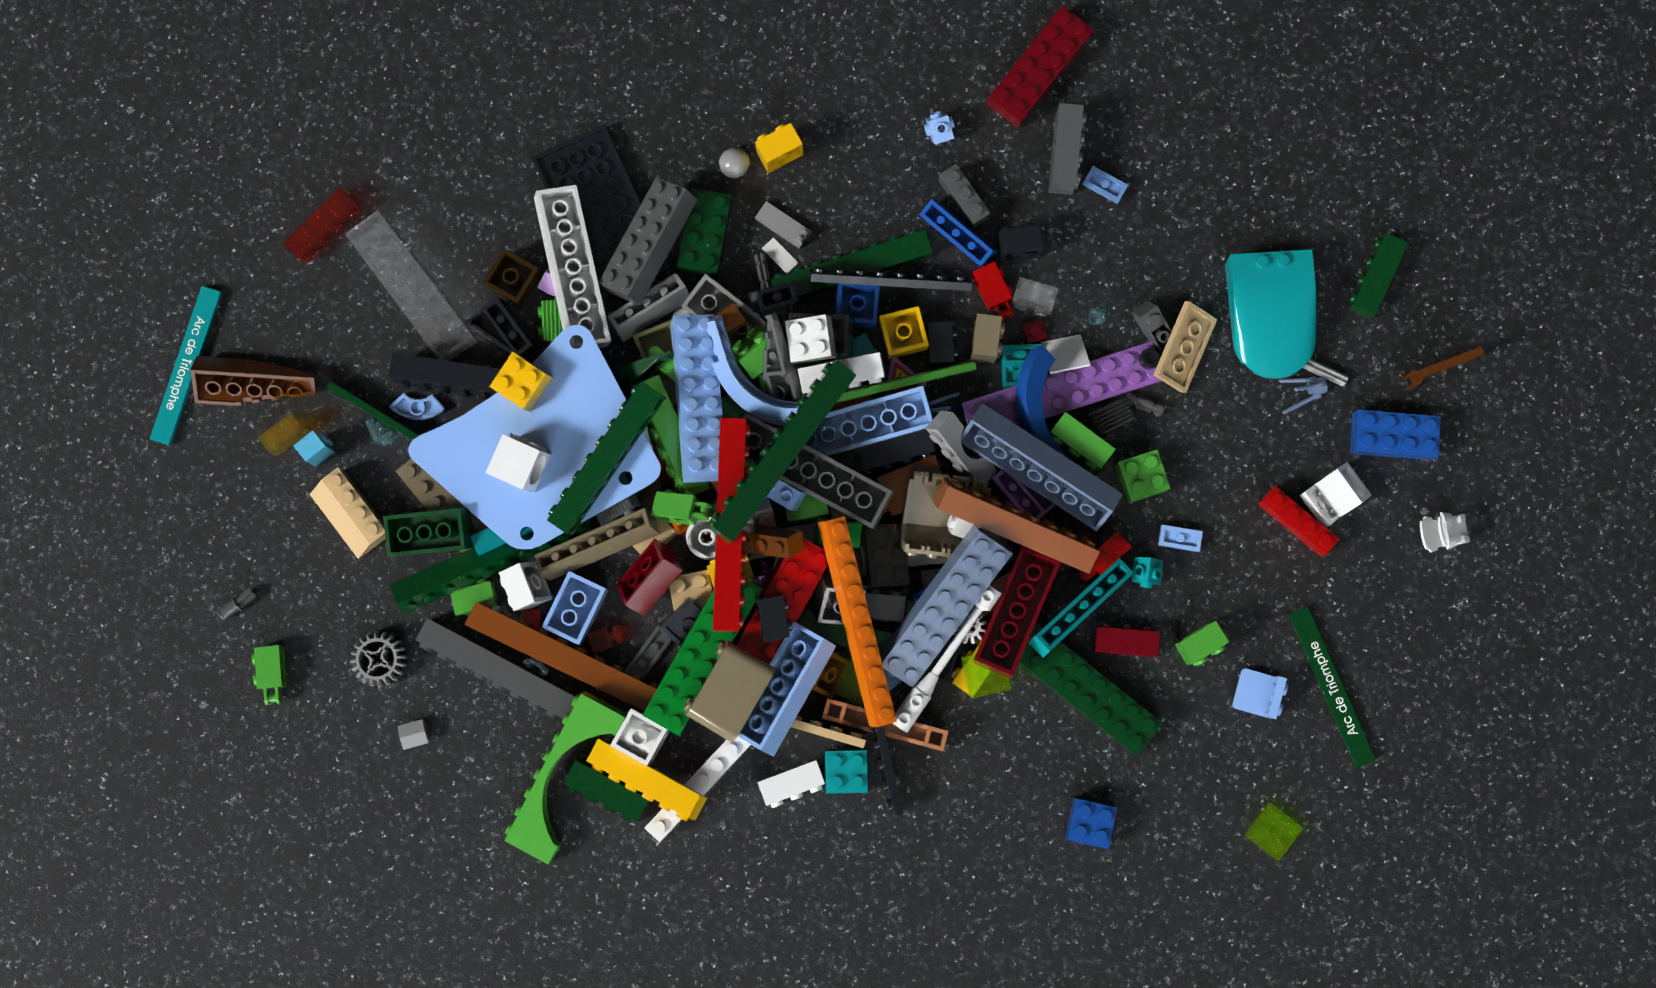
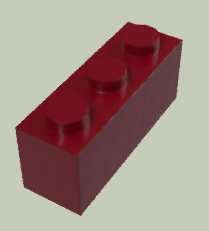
M1101 624L1100 627L1095 628L1093 653L1156 658L1159 651L1160 632H1154L1152 627H1142V630H1134V626L1121 625V629L1113 628V624Z

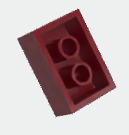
M654 538L618 581L617 586L625 606L645 616L648 611L653 609L661 595L667 592L671 583L679 578L682 568L672 548Z

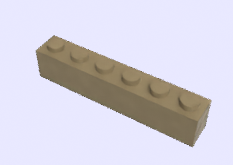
M643 508L535 555L539 574L548 580H553L567 574L568 571L572 572L660 534L656 519L651 515V512Z

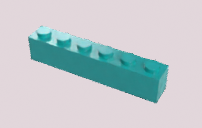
M1119 558L1036 634L1029 644L1042 658L1045 657L1133 574L1132 570Z

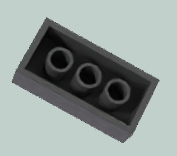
M1059 103L1055 115L1048 193L1072 195L1074 189H1078V184H1080L1081 171H1078V169H1080L1083 159V152L1080 150L1085 138V132H1081V130H1083L1086 124L1087 112H1083L1084 105Z

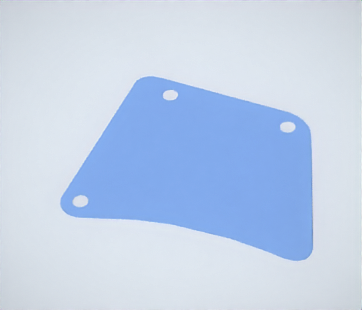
M572 325L564 329L532 363L553 378L530 412L523 410L497 392L464 415L434 430L419 435L409 446L408 452L413 461L494 533L514 548L532 549L564 533L547 521L549 517L548 512L553 505H557L561 500L560 495L566 487L569 488L573 482V475L576 471L582 469L585 464L584 459L589 453H593L597 447L595 445L597 440L606 434L608 424L613 418H617L621 405L626 401L591 332L581 325ZM574 335H579L583 339V345L578 349L570 346V339ZM510 433L523 437L528 440L527 444L530 441L547 448L546 453L551 454L535 493L522 490L485 473L502 434L510 436ZM644 433L638 438L582 522L647 487L659 477L661 471L660 463ZM624 471L630 472L633 477L632 482L628 485H623L619 481V475ZM523 527L532 528L534 534L530 540H523L521 538L520 531Z

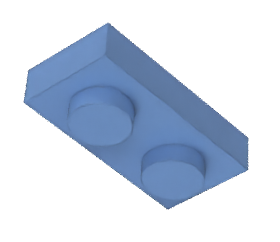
M1092 166L1082 184L1118 204L1128 187L1126 183L1095 166Z

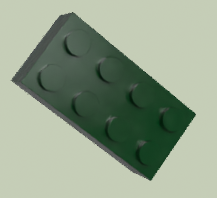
M692 188L691 194L698 200L685 222L677 268L679 272L700 276L707 274L712 278L718 279L732 209V195Z
M466 507L383 516L388 557L464 550L474 547L470 538L473 535L471 513Z

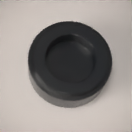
M1147 348L1139 355L1140 365L1148 370L1154 369L1160 360V354L1153 348Z

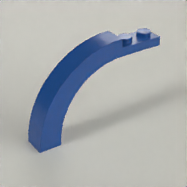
M1043 345L1034 347L1026 356L1017 381L1016 410L1020 428L1070 459L1052 438L1045 423L1042 408L1044 382L1056 359Z

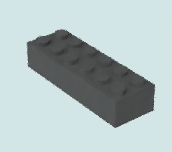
M655 178L598 284L610 294L640 306L698 199L685 188Z

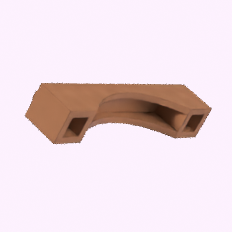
M827 698L822 719L873 732V729H869L864 708ZM915 722L907 733L893 723L884 725L887 737L944 751L949 732L947 730Z

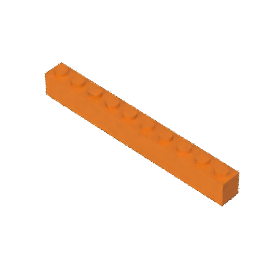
M845 516L820 521L818 526L869 726L881 727L897 722Z

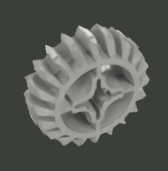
M375 631L374 638L371 633H367V640L363 637L359 639L362 645H354L358 651L351 652V655L356 656V659L350 660V663L357 665L352 668V671H360L356 677H363L362 683L364 684L370 680L369 684L372 687L375 686L376 682L378 687H383V681L386 685H391L390 678L397 681L398 678L395 674H403V671L399 669L400 666L406 667L405 663H401V659H407V655H401V652H404L406 649L405 647L398 648L401 641L397 640L394 642L395 636L390 635L388 637L387 632H383L380 636V633ZM375 643H385L383 647H380L375 652L368 649ZM389 648L392 649L394 654L393 664L388 659ZM364 654L369 659L368 671L364 666ZM372 655L380 656L384 663H378L377 659ZM380 667L389 669L382 676H373L374 672L378 671Z

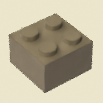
M977 313L970 361L994 364L996 359L1000 358L1002 343H999V339H1002L1005 323L1001 322L1002 316Z

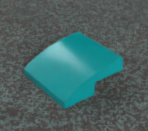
M1042 344L1002 345L1003 389L1017 385L1018 376L1026 356L1032 348Z

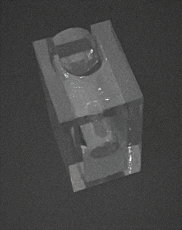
M1019 277L1011 304L1015 305V308L1019 310H1033L1035 314L1040 316L1051 315L1059 288Z

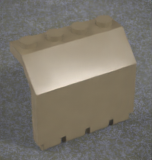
M914 470L913 478L908 477L901 520V547L907 555L918 556L919 554H926L927 557L938 559L939 556L949 559L963 540L961 537L952 535L948 530L947 522L951 514L937 509L932 501L942 478L949 480V475L932 473L931 480H928L929 472ZM952 476L953 479L961 482L960 485L968 488V486L974 487L983 496L991 492L990 487H987V479L973 478L972 484L969 485V477Z

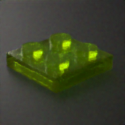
M1268 802L1244 836L1279 862L1303 830V827L1272 803Z

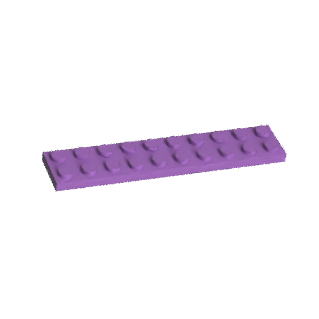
M1147 342L1092 360L1088 367L1047 375L1042 393L1044 419L1046 420L1065 412L1067 413L1161 382L1162 380L1153 375L1156 367L1148 370L1144 369L1139 363V355L1143 350L1147 348L1155 349L1153 342ZM1017 385L961 403L967 424L983 403L1020 427L1016 410Z

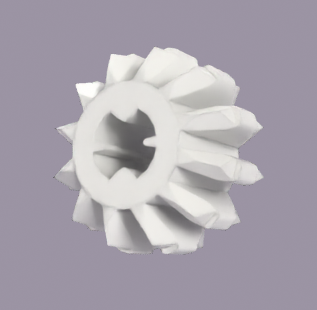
M969 613L967 614V616L965 617V619L962 621V623L959 625V627L956 629L955 632H958V631L961 629V627L963 626V624L965 623V621H966L967 618L969 617ZM980 614L973 624V631L969 630L963 639L964 644L968 642V638H970L971 644H975L974 636L979 640L983 639L979 632H986V629L981 628V626L986 625L987 621L979 622L983 614Z

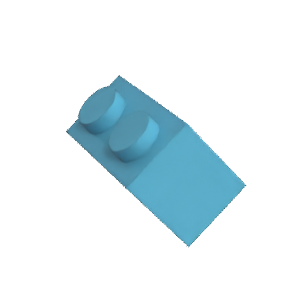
M311 431L294 445L302 458L315 467L335 452L332 448L334 444L327 435L324 436L323 433L318 434L315 431Z

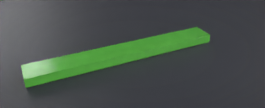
M963 362L845 390L836 403L976 370V363Z

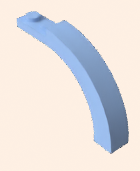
M722 315L714 316L707 322V331L714 343V353L718 356L712 365L720 383L731 398L750 414L771 424L785 426L786 422L784 420L791 411L795 413L798 409L797 402L784 401L769 396L755 387L746 378L736 362Z

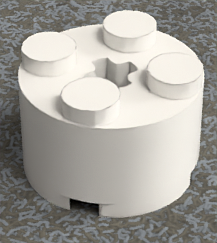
M697 520L696 526L690 525L687 529V545L698 558L713 560L715 559L716 534L709 529L712 523L709 520ZM710 533L712 541H707V543H704L705 540L702 537L704 535L708 536Z

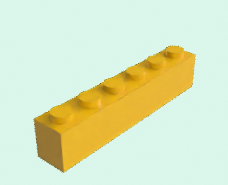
M600 739L597 740L586 760L593 764L591 767L593 770L601 774L603 771L609 773V779L617 783L620 780L625 782V788L635 793L639 790L643 793V798L651 802L655 799L660 802L659 807L669 812L671 809L676 811V816L684 821H687L688 818L696 821L707 800L706 797L651 766L638 762L610 746L611 744Z

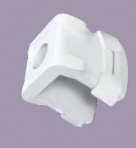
M1440 512L1438 520H1432V517H1423L1422 521H1420V532L1424 548L1429 550V552H1434L1438 550V547H1446L1448 550L1459 544L1469 543L1470 537L1467 532L1465 514L1452 516L1450 513Z

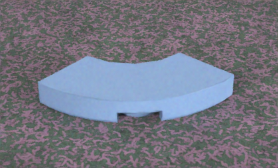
M403 393L389 405L398 415L411 420H429L443 414L447 410L433 394L427 398L414 399Z

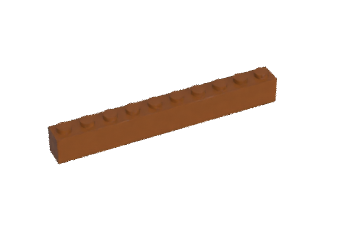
M483 600L481 604L475 602L465 622L466 626L645 711L659 685L650 682L649 685L642 682L643 677L634 673L631 676L623 673L624 668L613 664L612 667L604 664L606 660L597 655H594L593 658L586 655L587 650L578 646L573 649L567 646L568 641L560 637L554 640L548 637L549 632L538 628L537 631L529 628L531 623L519 619L517 622L511 619L512 614L504 610H500L498 613L492 610L493 605Z

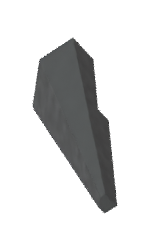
M773 312L766 315L768 320L767 331L765 332L767 344L764 350L763 366L764 393L780 400L798 402L804 393H802L794 363H791L789 349L777 314Z

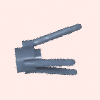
M1324 377L1279 379L1280 383L1308 382L1304 386L1295 387L1294 390H1307L1309 394H1313L1283 410V414L1293 411L1314 399L1321 398V394L1327 392V383Z

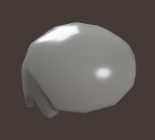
M732 147L725 150L719 159L721 172L725 176L734 179L745 175L751 165L749 155L740 148Z

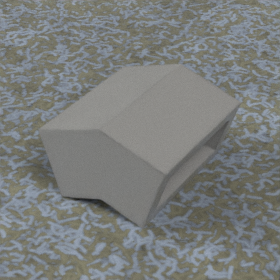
M423 719L398 726L403 750L429 743L430 738Z

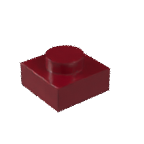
M1042 319L1021 326L1027 344H1033L1048 338Z

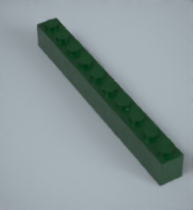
M840 361L828 362L823 367L821 372L824 374L820 379L816 378L811 383L809 394L807 396L804 394L797 402L798 409L795 413L791 411L784 420L786 425L783 429L780 427L772 436L774 441L770 446L767 444L761 450L760 455L762 457L758 462L754 461L747 469L749 472L748 476L738 481L734 487L737 489L733 496L729 494L722 503L724 508L720 513L718 511L715 512L709 520L712 523L709 529L728 544L736 539L856 377V374Z
M589 519L580 523L573 535L562 533L543 545L532 549H518L506 543L479 556L475 547L389 586L402 614L412 612L424 604L432 603L442 596L450 595L462 587L470 586L480 579L488 578L500 570L510 568L520 561L528 560L538 553L569 541L578 535H583L592 530L593 527ZM529 532L521 536L523 540H530L534 532Z

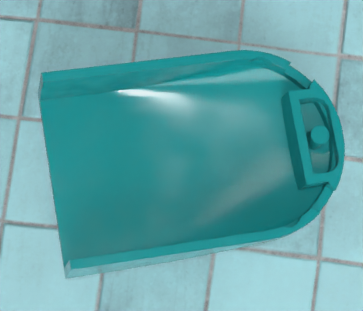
M1312 250L1230 254L1225 263L1233 347L1238 359L1252 370L1254 374L1264 378L1281 379L1296 374L1308 363L1313 355L1316 344V283Z

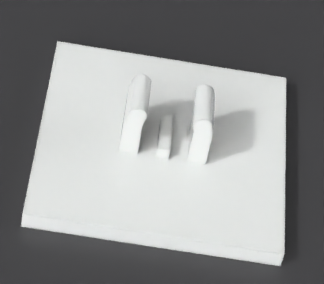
M1081 334L1041 342L1056 359L1049 370L1050 374L1090 366Z

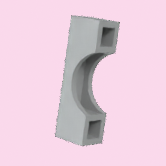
M940 411L926 427V430L930 433V438L940 446L942 454L951 460L953 468L960 472L963 477L970 478L969 485L972 484L973 478L987 479L989 481L997 472L995 466L980 455L967 456L961 444L964 426L953 412Z

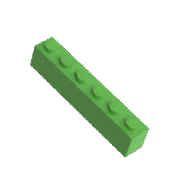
M659 375L643 381L667 397L648 425L650 427L649 434L653 440H656L659 447L657 448L658 454L667 464L666 471L676 484L674 486L676 493L691 492L696 495L709 489L710 487L707 482L683 483L678 417Z

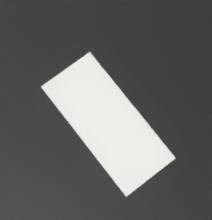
M774 237L762 248L786 274L798 264Z

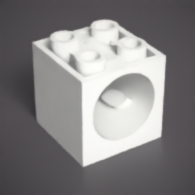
M510 433V436L502 434L485 473L522 490L535 493L551 454L546 453L547 448L530 441L527 444L528 440L512 433Z
M630 709L610 746L646 766H651L670 731L642 716L643 713L638 710Z

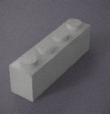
M675 273L649 289L640 306L629 302L607 317L614 330L624 342L680 307L689 296V292Z

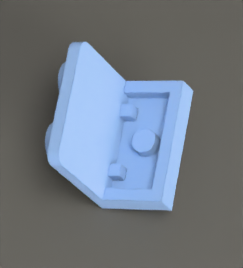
M1246 668L1242 669L1232 703L1233 708L1269 719H1276L1277 715H1281L1283 709L1281 699L1288 690L1287 678L1281 676L1274 677Z

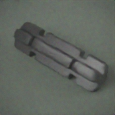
M756 254L754 257L757 264L759 282L761 283L760 288L771 287L768 267L765 264V254Z
M1132 393L1126 395V401L1129 406L1135 405V408L1149 413L1152 411L1154 412L1153 414L1158 416L1163 414L1165 408L1163 404L1158 402L1155 404L1154 401L1140 396L1137 398Z

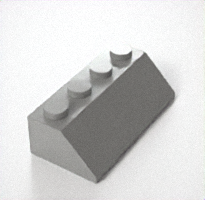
M707 274L703 276L681 305L691 315L714 314V316L733 303L740 305L751 323L733 336H728L731 346L739 340L742 341L748 336V332L755 327L761 326L767 331V323L761 319L757 312L753 313L752 308Z

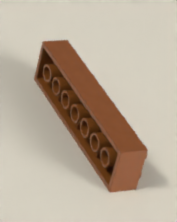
M942 478L932 500L937 509L1088 574L1090 573L1100 552L1095 546L1096 543L1091 541V538L1080 534L1078 537L1071 529L1064 526L1060 529L1054 525V522L1043 518L1041 521L1034 513L1024 510L1023 513L1017 509V506L1006 502L1004 505L998 501V498L990 494L983 496L979 493L978 489L971 486L965 488L960 485L961 482L953 478H949V480Z

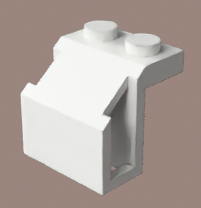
M1348 462L1300 495L1316 520L1325 528L1372 496Z

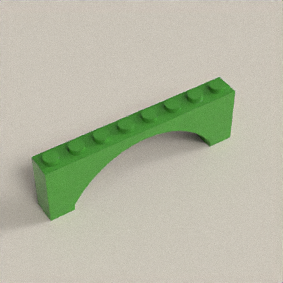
M586 691L575 696L571 704L574 706L571 714L567 713L562 721V724H564L562 731H558L554 736L552 742L555 744L552 750L548 749L543 758L545 761L543 767H539L533 777L536 780L533 787L529 786L526 790L524 804L518 806L514 814L517 816L514 823L510 822L505 831L507 836L504 841L548 865L553 861L562 842L557 840L552 829L547 810L548 785L555 766L571 747L583 740L610 733L616 736L627 716V713Z

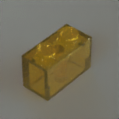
M290 413L258 436V438L270 454L277 456L309 432L298 416Z

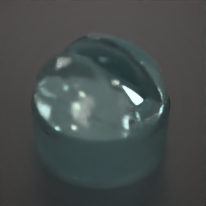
M1091 309L1088 317L1090 324H1103L1106 320V317H1104L1105 312L1101 309Z

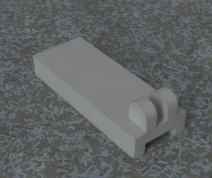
M767 201L755 216V220L799 249L811 234L809 229Z

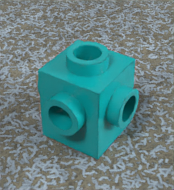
M1134 557L1132 582L1140 583L1142 588H1152V585H1161L1163 560L1149 557Z

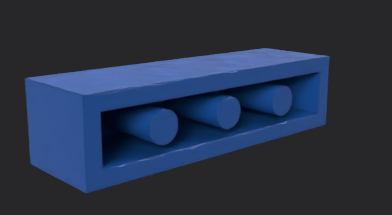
M931 199L919 214L980 267L986 266L998 251L938 199Z

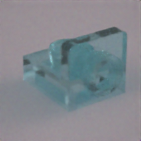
M373 418L365 421L377 445H382L383 447L390 445L394 442L393 439L397 438L396 433L393 431L383 435L385 429L380 421L377 422Z

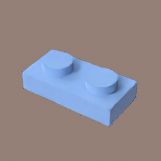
M1161 525L1158 546L1200 552L1203 531Z

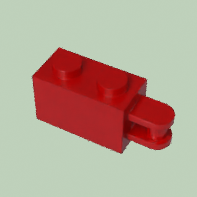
M994 261L973 271L971 277L988 311L994 310L997 316H1002L1001 322L1006 317H1013L1014 314L1009 305L1013 291L1009 284H1005L1002 278L1004 277V272L1000 265L996 266ZM1004 305L1006 309L1000 311L998 307Z
M1116 532L1098 548L1100 552L1090 573L1079 571V579L1085 582L1095 574L1100 576L1128 551L1131 546Z

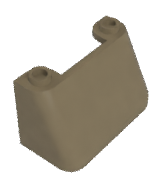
M726 639L724 643L721 642L715 652L718 654V660L697 697L688 698L683 709H685L684 714L726 740L734 742L772 678L775 668Z

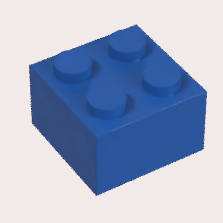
M838 283L834 326L874 330L877 321L880 286Z
M1073 798L1065 839L1109 849L1117 807Z

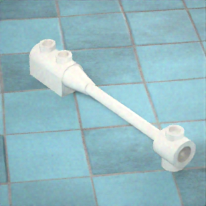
M990 585L988 586L933 670L911 689L895 713L897 722H894V725L908 733L931 699L939 674L982 611H991L1002 593Z

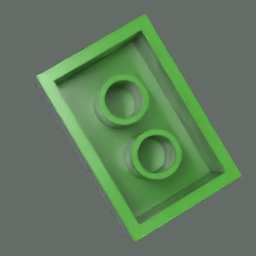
M1066 412L1050 432L1056 444L1066 451L1065 454L1072 461L1078 460L1082 463V468L1090 473L1094 472L1097 474L1115 451V448Z

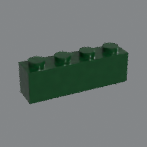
M1388 233L1376 239L1373 246L1376 250L1373 256L1370 255L1365 263L1367 267L1365 274L1361 273L1357 281L1359 287L1357 291L1352 292L1348 302L1351 303L1350 310L1369 319H1372L1377 314L1408 242Z
M575 760L563 782L568 785V790L576 794L579 791L586 794L585 799L595 804L597 801L604 804L603 808L611 813L617 811L623 814L621 818L630 823L640 820L649 803V800L643 798L641 793L637 791L635 793L625 788L624 784L609 779L607 775L593 770L590 766L579 760Z

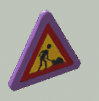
M892 357L888 380L915 374L896 357ZM922 382L888 390L885 392V396L920 386L926 388L927 383Z

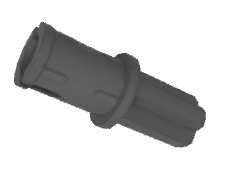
M248 588L236 598L232 597L230 602L217 610V614L225 621L237 611H242L245 605L257 597L255 591Z

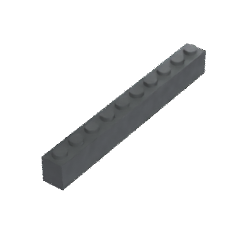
M426 619L415 639L420 642L419 647L428 652L431 649L438 652L437 656L447 662L450 658L456 662V667L464 671L467 668L474 671L473 676L483 681L485 678L493 681L491 685L499 690H503V688L510 690L509 695L518 700L522 697L527 699L529 706L537 710L542 707L547 710L546 715L554 719L558 717L564 719L567 713L571 714L574 708L571 705L575 698L573 694L431 619Z

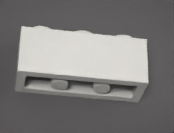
M817 760L758 782L766 806L771 804L772 808L784 804L782 800L790 797L791 801L803 797L802 792L810 790L811 793L822 790L821 785L825 784Z

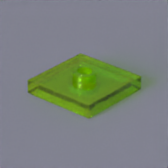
M975 655L961 658L970 699L1011 690L1009 678L973 664Z

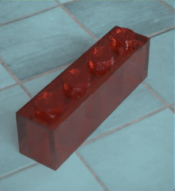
M339 187L282 244L301 263H309L316 257V253L321 248H325L330 243V239L335 234L343 231L345 224L349 220H353L358 216L361 207Z

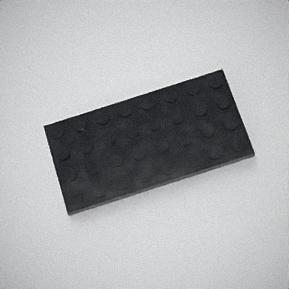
M601 125L531 157L545 189L571 185L577 186L598 282L641 205L605 125ZM665 259L657 275L671 269L667 259ZM599 285L602 300L613 295Z

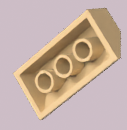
M337 467L325 476L311 492V497L358 559L386 539L384 523L344 470Z

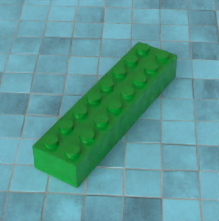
M746 578L745 584L740 585V593H744V606H740L739 615H743V623L755 603V598H758L763 589ZM714 590L642 715L678 736L690 718L684 714L685 709L683 707L688 698L697 697L716 664L718 654L715 652L721 642L724 643L726 639L733 642L738 633L713 631Z

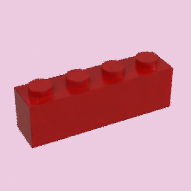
M1276 486L1270 488L1258 502L1261 508L1320 557L1327 555L1339 540L1338 537Z

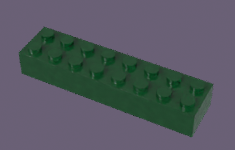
M1036 622L1019 665L1133 756H1138L1163 723L1062 642L1057 644L1042 658L1029 644L1031 639L1043 629Z

